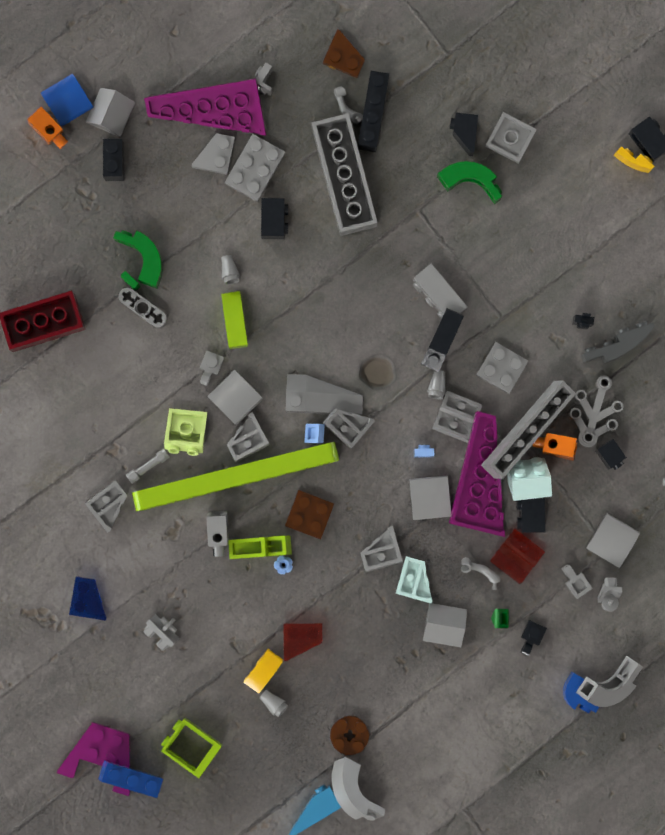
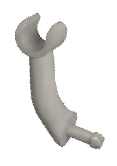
M342 86L335 88L334 95L342 114L349 113L352 122L360 123L363 118L362 114L351 110L345 103L343 97L346 95L345 89Z
M465 557L461 560L463 565L461 570L463 573H468L471 570L481 572L493 583L492 589H497V583L501 579L495 572L485 565L472 563L469 558Z

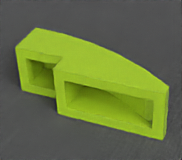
M240 291L221 294L229 349L248 347Z
M290 535L228 540L230 559L292 555Z

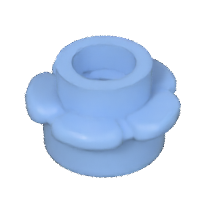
M281 555L274 562V568L277 569L279 574L289 573L293 568L292 559Z

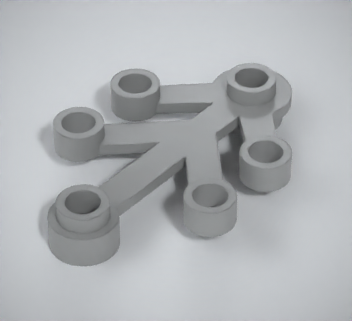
M605 375L600 376L596 380L598 391L593 408H591L586 399L587 393L584 390H578L575 394V399L580 402L589 419L587 427L581 419L580 409L573 408L569 412L570 418L575 421L580 431L578 436L579 443L584 447L594 446L600 435L616 430L618 422L615 419L608 420L606 425L596 430L595 426L598 421L613 413H619L624 408L621 401H615L610 407L600 411L605 393L612 386L611 379ZM606 380L608 385L602 386L601 381ZM579 392L584 394L583 399L578 398L577 394ZM616 403L620 404V410L614 408ZM576 410L579 413L578 417H573L572 411ZM609 422H614L615 428H610ZM586 434L591 435V441L585 440Z

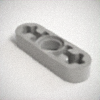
M124 288L119 292L120 302L153 327L162 328L166 325V314L133 289ZM124 293H132L131 297L136 301L134 308L131 307L133 302L130 300L124 301ZM140 303H146L148 305V311L146 313H140L138 311V305ZM152 308L155 309V311H153V314H155L156 316H160V314L162 315V323L157 322V324H155V319L152 316H150L149 319L146 318L148 315H150Z

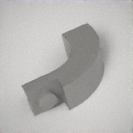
M626 656L617 671L608 680L596 682L586 677L576 693L598 707L615 705L629 696L636 688L633 681L643 666Z
M346 757L335 761L332 770V787L341 808L355 820L364 817L367 820L373 821L383 817L385 808L367 800L359 789L358 775L361 765Z

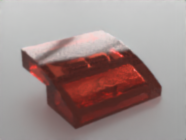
M514 529L493 555L490 562L521 584L532 568L536 566L545 551Z

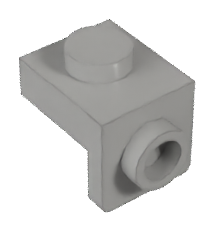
M266 62L263 67L260 66L255 76L259 93L263 95L267 93L271 96L272 88L265 83L273 70L272 66Z

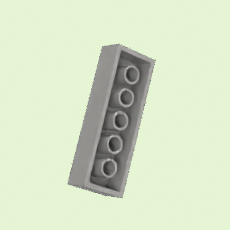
M349 113L312 122V131L340 236L377 227V219Z

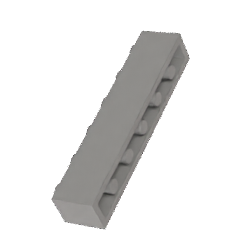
M563 380L553 381L481 466L493 478L503 479L576 393Z

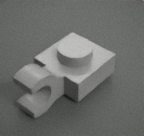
M206 350L200 365V369L204 371L200 384L208 386L212 374L218 376L225 359L223 356Z
M568 564L561 568L569 579L565 584L575 599L580 598L593 589L582 572L576 575Z

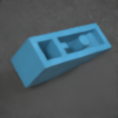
M324 784L314 790L316 793L313 794L291 828L289 835H297L341 808L330 785L326 787Z

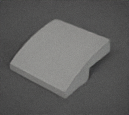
M235 370L207 396L235 425L263 400L255 389Z
M447 391L432 429L468 443L476 411H481L482 404Z
M448 476L409 479L413 520L451 516Z
M606 513L586 549L620 568L640 532Z

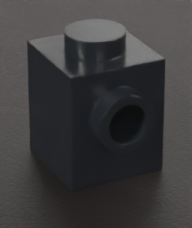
M614 439L595 450L608 470L614 468V470L618 469L624 464L623 460L627 458Z

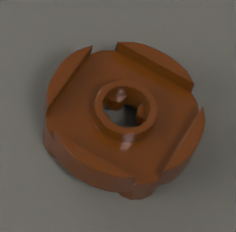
M344 716L333 724L330 739L333 747L341 754L355 755L362 752L369 740V731L360 718ZM348 730H352V734H355V738H351V741H347V737H344V733H348Z

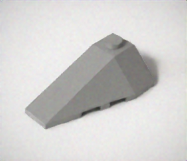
M287 374L286 413L330 414L336 408L362 415L363 395L308 375Z

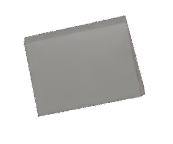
M100 88L93 104L94 108L91 109L86 123L121 137L135 102L116 90Z
M429 603L423 641L461 648L466 629L467 609Z

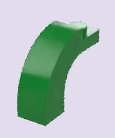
M469 161L457 162L447 166L437 174L438 180L447 192L460 183L473 182L482 187L494 204L502 198L500 187L497 184L493 185L497 176L482 164Z
M122 230L121 233L116 231L113 237L116 242L132 247L142 254L143 267L138 281L158 289L162 278L163 266L161 256L154 243L137 230L134 237L127 231Z

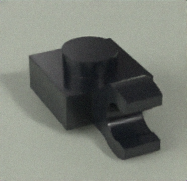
M591 313L575 315L572 325H577L578 329H588L594 325L595 317H591Z
M528 620L521 636L526 641L520 653L529 656L533 644L540 645L547 628Z

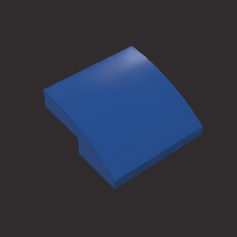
M73 74L41 92L42 97L61 127L94 108Z

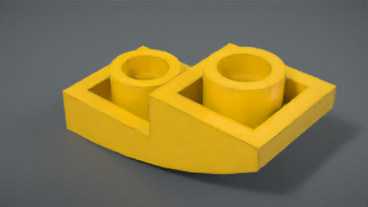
M622 146L614 154V157L619 161L641 172L649 173L655 167L652 164L653 161L648 156L640 154L635 159L633 157L634 154L628 148L624 149Z
M267 649L257 661L256 666L244 679V683L257 693H260L278 670L283 659L270 649Z

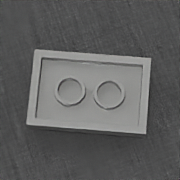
M252 134L228 175L225 184L258 202L286 152Z

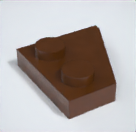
M337 29L323 64L358 78L365 59L343 33Z

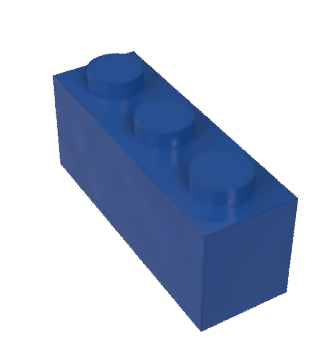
M105 760L98 778L101 782L158 798L163 779L159 776Z

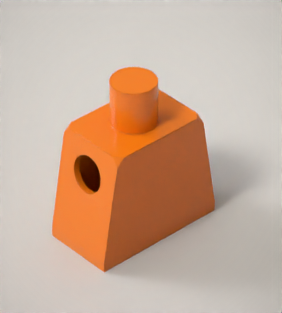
M42 107L27 119L28 124L49 145L54 142L59 149H62L68 143L62 135L63 129ZM52 128L54 133L48 134L47 129Z
M546 433V437L539 436L533 443V447L543 449V454L573 461L578 445L577 438ZM552 442L558 443L556 448H550V444Z

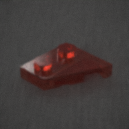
M322 623L283 624L284 661H288L322 643Z

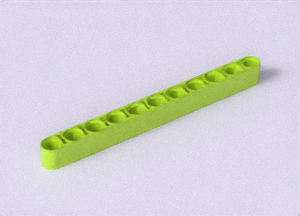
M330 442L132 492L136 512L337 462L340 459L335 442Z

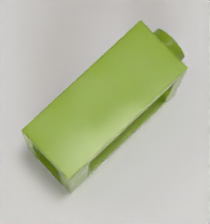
M184 718L183 721L179 719L172 728L175 730L171 737L167 735L162 742L163 749L161 752L197 778H200L223 744L187 718ZM185 725L213 745L197 768L170 749V746Z

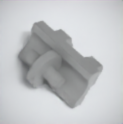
M605 578L602 589L597 597L598 603H601L603 609L608 612H613L617 609L619 605L618 600L622 594V587H617V578Z
M155 614L146 622L147 626L143 632L150 638L157 634L161 639L156 644L162 651L168 647L171 648L180 639L175 634L177 629L172 625L176 621L174 618L168 621L165 617L160 619Z

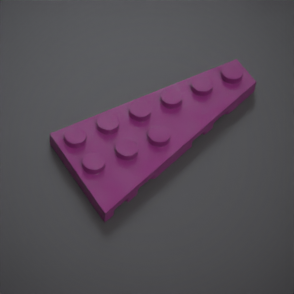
M256 78L144 98L147 115L151 118L267 135Z

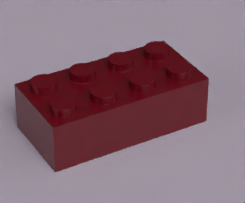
M72 290L0 313L1 325L11 352L20 351L86 330L75 293Z

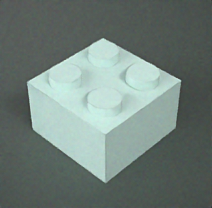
M534 457L529 460H519L507 473L508 485L513 501L552 496L551 475L545 458Z

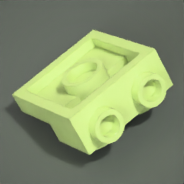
M169 408L164 440L165 449L172 454L186 451L189 455L197 456L199 453H203L207 412Z

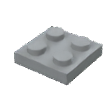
M503 112L485 147L519 164L537 129Z
M495 342L476 376L510 394L528 360Z

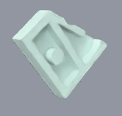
M405 557L395 594L432 604L425 561Z

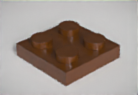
M298 490L285 526L321 540L334 503Z

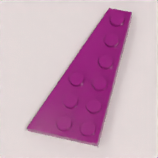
M476 411L449 524L505 537L501 501V479L493 478L481 466L497 447L496 416Z

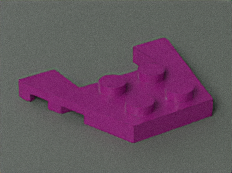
M92 722L57 770V774L74 778L80 759L100 766L103 765L105 760L130 768V734ZM113 786L112 791L126 796L130 795V790Z

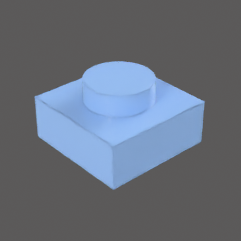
M306 424L304 443L323 444L325 425Z
M418 445V449H414V458L434 457V448H430V445Z

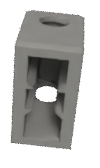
M208 511L206 516L208 546L213 547V556H225L224 546H228L229 540L228 511ZM215 534H221V538H216Z

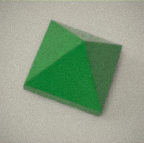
M509 609L494 610L491 619L495 628L509 627Z

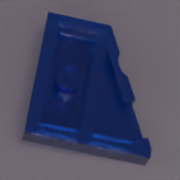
M75 576L69 615L106 621V615L95 579Z

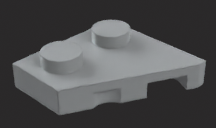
M216 133L192 163L191 167L228 175L235 137Z
M335 408L323 421V424L349 448H352L375 420Z
M253 412L248 415L247 420L238 428L235 436L227 443V447L236 463L270 445Z
M114 480L85 503L107 533L110 532L126 500L127 493Z
M390 526L369 547H366L360 553L365 572L403 562L393 526Z

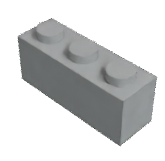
M432 263L413 278L414 288L419 293H424L427 297L425 301L431 308L435 307L439 311L437 315L440 319H442L446 308L459 314L467 310L468 306Z

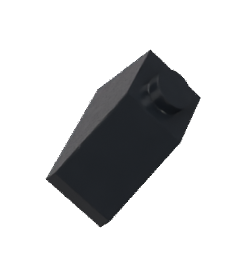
M456 112L455 117L450 120V129L453 130L452 135L469 156H473L478 115Z

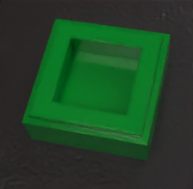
M126 271L121 274L122 280L134 291L141 287Z

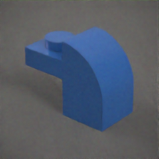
M571 672L563 686V697L566 703L574 710L578 704H581L580 709L587 713H590V711L596 713L599 707L591 704L576 693L585 679Z

